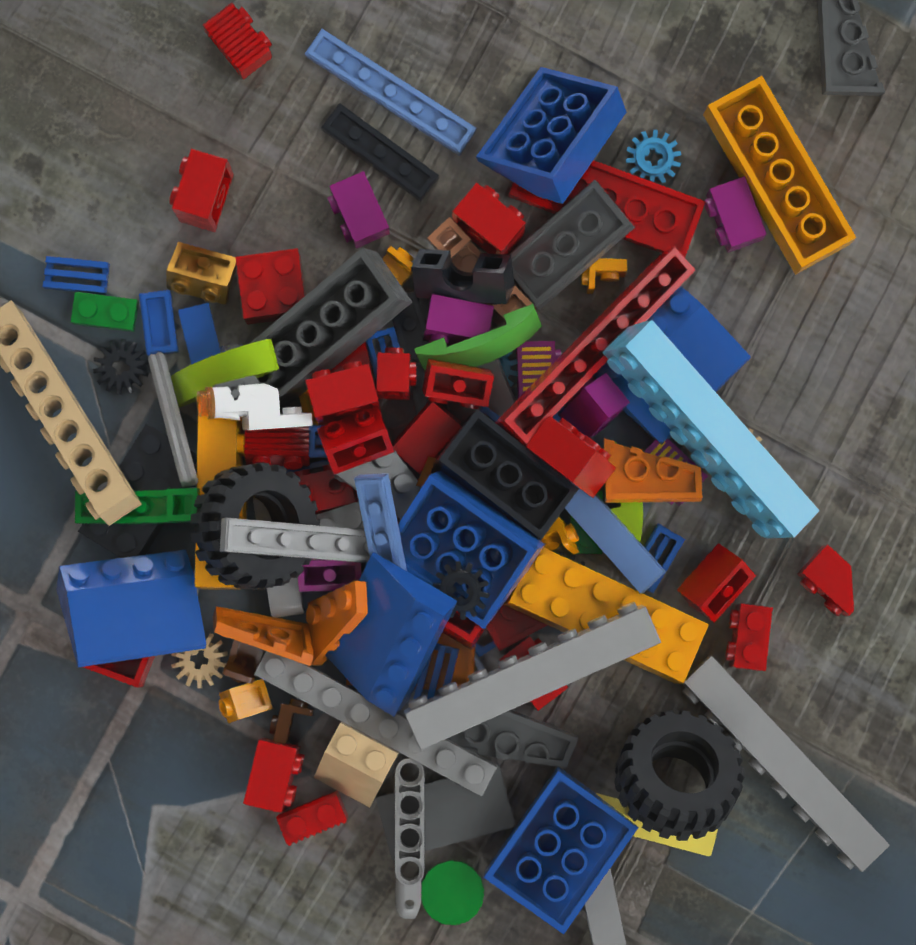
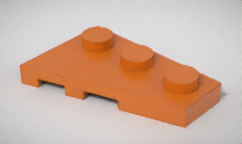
M604 438L603 449L611 455L608 461L616 467L615 471L605 482V503L702 501L701 467L666 456L652 455L643 452L642 449L633 446L629 448Z
M353 581L308 602L306 621L309 624L314 654L311 665L322 666L327 660V652L335 651L340 646L339 639L342 635L350 634L368 614L366 582Z
M218 606L215 607L213 614L214 633L311 666L314 654L309 624Z

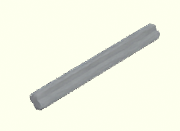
M161 352L151 354L148 357V362L179 481L184 488L195 486L198 483V478L167 361Z

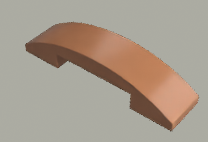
M451 217L427 237V240L435 250L450 251L451 260L459 270L464 272L473 271L481 252L471 242V238ZM514 286L507 304H485L494 306L493 312L506 323L504 314L532 303Z

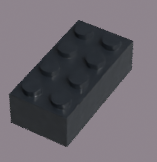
M478 409L469 415L432 464L539 540H542L579 489Z
M146 423L119 465L120 470L133 491L184 488L179 481L168 436ZM191 451L197 473V454ZM165 523L111 524L110 526L108 524H82L78 532L118 557L124 558L145 555Z

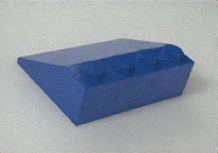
M540 67L477 154V161L532 194L563 204L627 113L618 87Z
M682 286L647 320L655 322L715 392L751 358L715 317ZM606 362L593 375V378L596 380L607 373L630 402L623 411L662 445L671 437L669 427L650 413V406L645 400L634 395L628 387L629 382L622 374L614 372Z
M441 470L429 475L398 524L407 572L431 586L433 583L442 582L436 576L437 572L444 575L448 574L444 568L445 565L449 564L453 570H456V561L461 562L463 570H466L468 563L473 564L471 571L473 575L479 570L483 572L477 580L479 582L488 581L489 583L488 586L481 587V591L490 594L489 598L480 597V600L486 607L482 610L476 605L477 616L475 617L471 615L470 611H466V617L483 629L487 627L545 546L542 541ZM456 582L454 584L457 589L454 594L457 598L460 596L467 598L469 596L466 592L469 586L466 583L460 585Z
M186 549L59 566L56 591L78 667L206 648L207 644L197 588L195 587L194 572Z
M373 552L359 580L366 582L368 614L350 634L342 635L339 639L340 646L335 651H328L326 657L368 702L395 717L409 701L458 601Z
M557 767L486 868L484 878L559 932L565 934L639 827L560 767Z

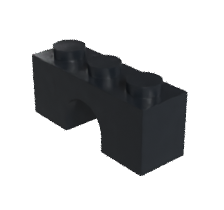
M420 249L411 267L416 298L431 300L432 294L471 302L493 305L507 304L515 286L511 255L480 253L473 271L464 272L455 267L451 260L450 251Z

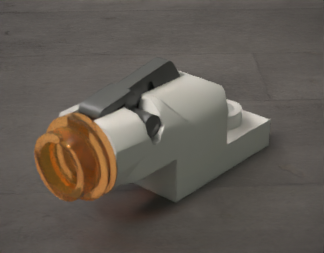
M255 376L215 384L213 387H205V390L197 391V411L200 417L206 416L207 419L226 418L238 421L242 417L243 430L313 426L312 413L302 412V407L282 408L283 414H280L278 389L265 383L261 384Z

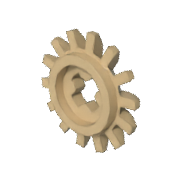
M210 633L207 637L205 649L171 654V656L179 658V662L171 664L172 669L181 667L182 670L176 677L178 679L184 675L188 677L185 685L190 687L192 681L197 680V688H202V680H207L209 686L214 685L211 678L213 675L220 679L224 676L217 670L219 667H225L226 663L220 662V657L228 656V652L218 651L217 648L224 644L221 640L216 644L211 643L214 634ZM202 650L204 651V657L208 658V664H202L200 669H196L195 662L190 661L192 655H197L198 651Z

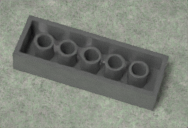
M361 248L251 342L254 343L265 339L272 340L279 370L257 379L261 384L265 383L278 389L280 412L282 408L289 406L308 390L305 380L312 379V373L325 369H330L331 371L412 303V300L378 252Z

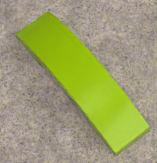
M265 339L198 361L173 374L171 380L178 406L183 407L198 401V394H208L209 388L215 384L248 376L259 378L279 370L272 340Z

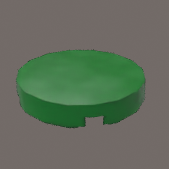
M448 860L437 863L427 872L422 881L421 900L423 907L432 919L441 924L455 926L466 923L478 913L483 904L484 887L481 877L472 866L463 861Z

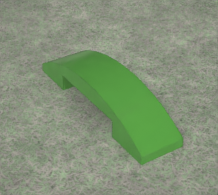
M534 304L504 314L507 325L449 347L445 339L441 338L415 348V353L424 371H426L428 359L477 367L512 352L529 340L542 327Z

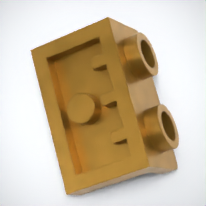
M178 242L166 270V287L178 294L195 296L211 303L226 304L229 287L237 269L236 259L233 256Z

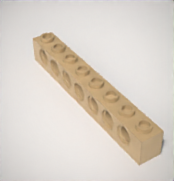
M12 300L0 307V366L6 373L11 371L15 378L10 381L20 397L25 395L29 403L25 407L35 421L41 420L44 427L40 431L50 445L55 443L59 452L55 456L65 470L70 468L74 474L70 481L80 495L85 493L88 497L89 502L85 505L95 520L101 517L110 526L142 505L22 311ZM17 338L12 345H9L12 340ZM28 362H31L29 367L23 369ZM47 385L42 392L38 393L42 386ZM62 409L57 416L52 417L55 411ZM77 433L73 440L67 442L70 435ZM92 457L91 462L82 467L83 462L87 458ZM108 482L102 491L97 492L100 484Z

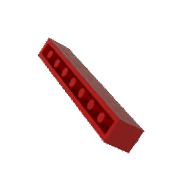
M675 247L661 253L495 423L521 444H527L547 417H553L607 362L608 359L602 352L627 327L647 321L692 275L695 268Z

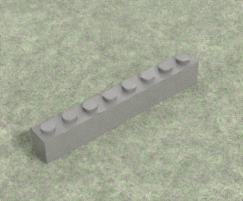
M635 602L624 605L617 609L619 614L607 619L603 615L587 623L589 628L578 633L576 629L568 630L557 636L558 642L547 646L546 642L539 643L529 648V654L517 659L516 655L510 656L498 662L499 668L487 672L486 668L470 674L468 676L470 681L457 686L456 682H452L439 688V695L430 699L423 695L408 702L409 708L405 709L404 712L420 749H425L662 643L646 606H636Z
M266 651L254 673L259 678L480 796L484 795L498 768V765L449 739L442 740L421 750L406 716L398 713L393 717L368 702L357 690L312 666Z
M707 656L687 675L685 682L682 683L685 686V689L682 691L683 694L694 705L700 702L707 710L704 716L708 718V721L712 725L715 723L719 726L721 725L736 743L734 746L736 750L741 751L744 749L751 757L748 763L761 776L766 773L774 781L770 785L772 789L782 799L788 796L793 801L795 806L792 810L805 823L810 820L818 828L814 833L826 846L832 843L840 851L837 858L849 870L855 867V869L863 872L890 846L712 656Z

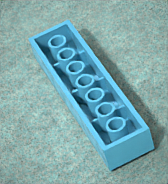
M653 320L627 327L602 352L608 359L607 364L617 374H622L629 382L628 387L630 391L637 397L645 400L650 406V413L669 427L671 437L680 445H684L692 453L690 457L693 462L707 470L712 476V483L731 497L733 507L753 522L752 528L761 537L794 538L819 512V509Z

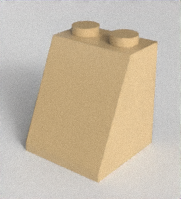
M341 722L323 754L314 778L370 808L399 752Z

